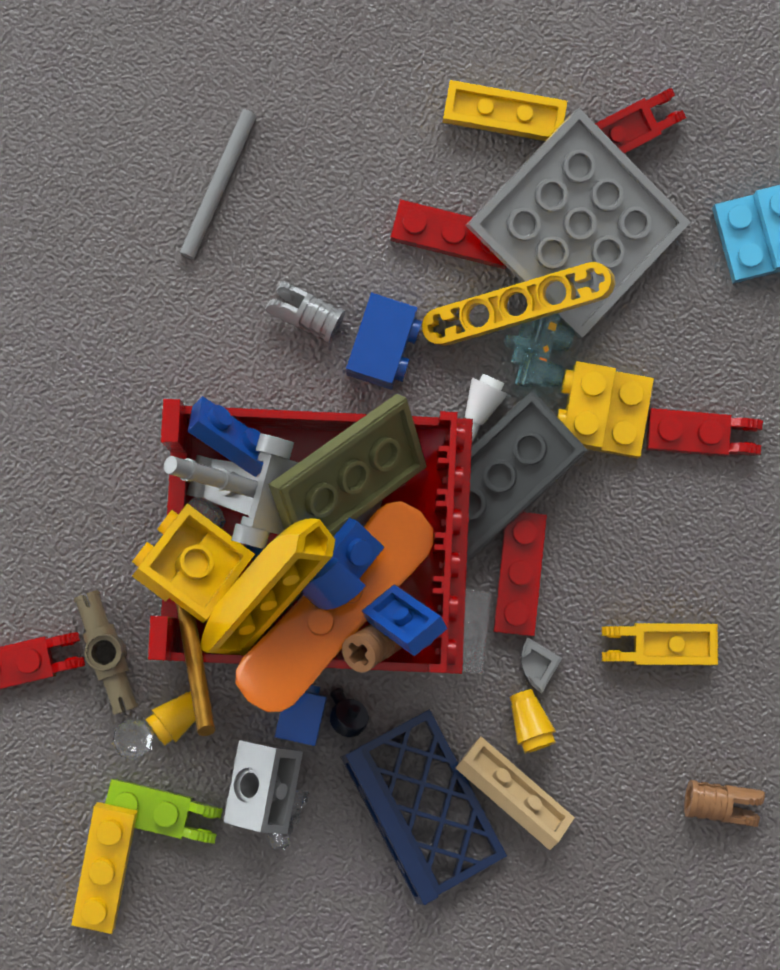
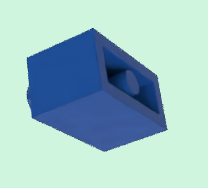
M371 292L346 367V375L390 390L393 389L395 380L403 382L410 361L409 358L403 356L408 342L416 343L422 321L416 319L418 307Z

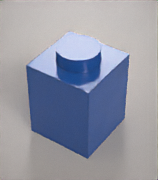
M311 685L293 706L280 712L275 737L312 746L317 745L327 696L319 695L321 687Z

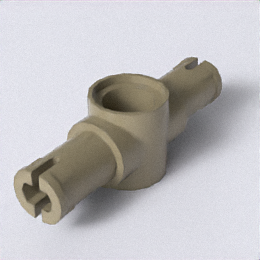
M95 590L86 593L87 597L84 595L75 597L74 602L77 604L86 631L83 634L86 644L84 651L85 659L94 668L98 681H103L113 710L112 713L117 715L125 712V708L126 710H131L139 706L136 703L126 674L129 671L126 661V645L118 637L114 624H109L100 598V592ZM104 641H110L116 649L115 658L109 664L101 663L96 654L97 647Z

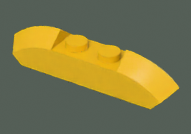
M310 518L295 522L262 550L213 609L200 643L202 651L217 654L245 655L332 558L335 538L320 519Z

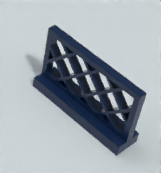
M430 709L340 757L417 904L426 905L438 898V895L507 857L466 777L455 768L458 762ZM422 722L426 723L432 735L428 752L407 746L411 728ZM403 733L401 743L391 741V739ZM382 744L398 748L393 771L377 767L369 751ZM436 745L438 746L442 756L434 754ZM405 751L426 757L420 780L398 774ZM432 759L448 765L451 777L447 789L426 782ZM381 774L391 777L388 786ZM396 779L418 785L412 809L398 805L395 802L392 793ZM456 782L462 793L453 791ZM424 787L445 794L439 817L418 811ZM452 796L467 801L471 809L467 825L445 819ZM401 811L410 813L408 823H406ZM416 816L437 822L431 846L415 840L412 828ZM475 818L482 830L473 828ZM444 824L465 830L459 854L437 848ZM471 833L486 837L494 853L480 861L466 857L465 854ZM420 848L429 850L427 861ZM435 853L457 859L453 875L441 883L437 882L431 870ZM463 861L473 864L461 871Z

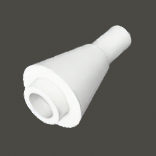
M483 373L480 380L473 377L471 379L465 411V418L473 419L472 443L480 426L484 425L508 395L501 391L505 383Z

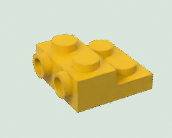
M576 361L572 370H565L561 393L568 394L565 410L558 409L557 417L588 450L638 459L641 457L654 378L618 372L616 368Z
M187 503L179 514L171 510L157 528L163 536L156 545L153 546L147 542L133 559L132 563L138 566L132 577L164 601L170 598L196 619L204 623L255 554L241 543L232 541V536Z

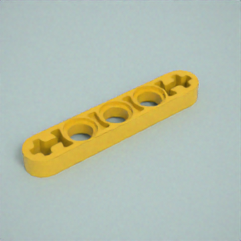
M588 262L435 308L424 317L422 332L425 338L434 344L441 346L455 344L601 301L609 297L613 292L615 277L607 266L597 262ZM593 271L597 275L605 277V281L599 283V291L595 292L590 287L577 289L581 297L576 299V289L570 277L575 276V282L579 284L591 280V272ZM553 282H561L566 288L565 299L559 304L552 305L546 299V289ZM522 293L527 299V308L523 314L512 316L507 309L508 300L512 295ZM483 304L489 311L488 322L482 327H475L471 324L470 312L475 306ZM440 317L448 322L460 319L465 332H462V327L455 325L446 328L445 336L443 337L442 334L434 332V327L439 325Z

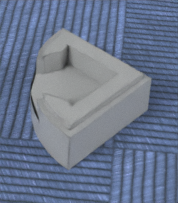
M526 637L521 650L522 670L530 685L539 693H542L562 658Z

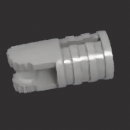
M281 281L276 289L279 294L278 296L290 304L283 303L278 299H270L265 307V311L331 343L343 321L345 310L338 309L320 298H315L310 293L285 281Z

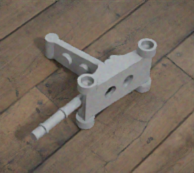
M260 433L255 451L260 452L258 461L263 462L261 473L256 477L233 462L211 459L197 455L196 461L190 458L182 459L175 456H169L165 460L164 470L167 474L180 477L181 480L186 482L190 481L186 495L204 499L249 516H242L241 523L235 524L232 541L264 549L270 533L279 535L284 531L268 484L298 463L290 460L294 442ZM382 500L358 517L356 521L364 526L376 510L381 507Z

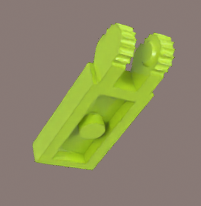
M111 779L105 804L137 810L135 828L178 839L186 837L215 844L217 834L208 829L186 826L189 811L211 819L221 818L223 811L222 808L192 801L193 797L118 779Z

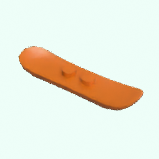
M402 501L387 503L376 510L363 527L384 546V549L360 577V580L366 585L364 589L346 604L329 610L316 607L303 596L241 659L236 668L235 684L248 702L265 712H282L293 706L309 689L328 664L341 651L344 641L355 634L367 621L362 610L391 586L396 585L399 587L429 555L433 545V528L421 511Z

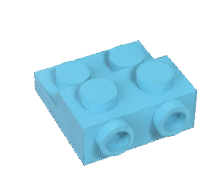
M780 185L756 190L750 196L714 204L712 211L732 283L780 272Z

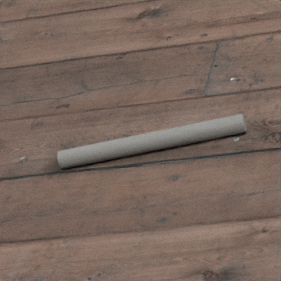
M242 109L180 250V254L189 259H195L257 115L249 110Z

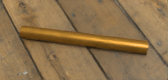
M176 604L197 732L201 736H209L215 732V725L197 622L194 616Z

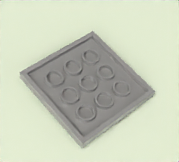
M578 108L465 226L521 282L588 262H597L607 266L615 277V287L609 297L595 303L554 314L577 338H583L691 222L603 131ZM593 271L591 272V280L580 284L575 282V276L570 277L576 289V299L581 297L577 289L590 287L595 292L599 291V283L605 281V277L599 276ZM553 282L547 287L545 292L547 301L552 305H556L565 299L566 288L563 283Z

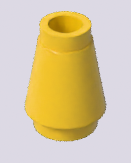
M533 689L510 696L517 745H522L524 753L538 751L555 744L556 741L553 734L556 730L537 697H535Z
M191 691L152 709L153 714L145 719L164 746L172 740L176 743L196 721Z

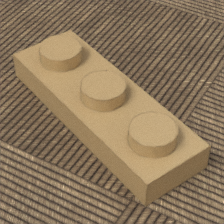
M481 736L455 767L549 850L559 843L575 818Z

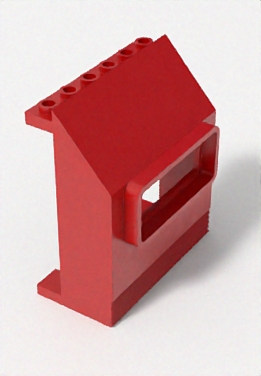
M163 399L161 443L170 451V456L182 459L190 458L196 461L197 455L211 459L230 461L188 432L192 406H185L181 399ZM225 408L231 416L249 428H254L262 434L294 442L290 460L298 463L367 415ZM440 411L439 417L412 416L427 467L385 497L381 503L382 507L387 503L402 501L421 511L433 528V545L429 555L399 588L440 615L448 629L415 656L402 648L389 658L378 663L371 670L462 674L473 419L457 418L458 412ZM169 474L167 515L171 510L179 514L188 503L230 536L233 535L235 524L241 523L242 516L249 517L204 499L186 495L190 481L186 482L181 480L180 477ZM270 533L267 545L271 541H273L278 536V534ZM252 560L248 563V565H247V566L245 567V569L242 571V573L240 574V576H241V575L244 573V571L250 566V564L253 562ZM170 598L167 601L162 599L161 616H150L148 660L186 662L176 603ZM287 612L278 620V622L287 614ZM196 619L200 643L208 619L204 623ZM368 621L357 632L365 628L369 624ZM253 645V646L246 652V654H247L255 645ZM342 649L326 667L352 669L346 663ZM202 651L204 663L239 664L245 656Z

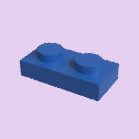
M202 396L192 406L188 432L256 477L261 473L263 462L258 461L260 452L255 451L260 432L254 428L247 427L231 416L223 406L215 405Z
M396 585L391 586L362 610L369 624L413 656L428 647L439 635L448 629L440 615Z

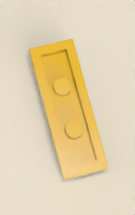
M450 80L443 123L546 141L564 122L568 101Z
M100 802L95 804L72 926L108 934L113 933L119 911L137 810Z

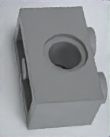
M239 740L223 823L260 833L288 834L303 752L267 743Z

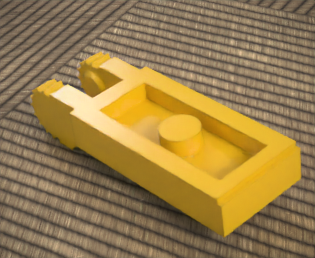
M635 623L634 626L602 627V636L607 638L634 636V652L608 650L607 652H602V661L634 662V665H718L717 624Z

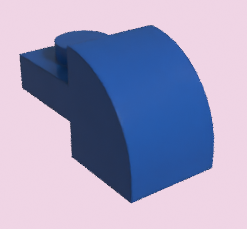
M350 517L334 536L335 545L332 558L300 592L320 609L329 610L340 607L357 596L366 586L360 580V577L384 549V546L358 521Z

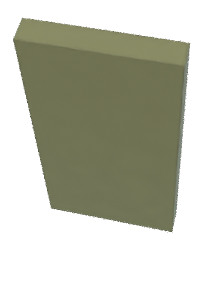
M395 394L268 484L284 530L295 522L313 518L320 519L332 536H334L349 517L356 520L427 467L407 398Z

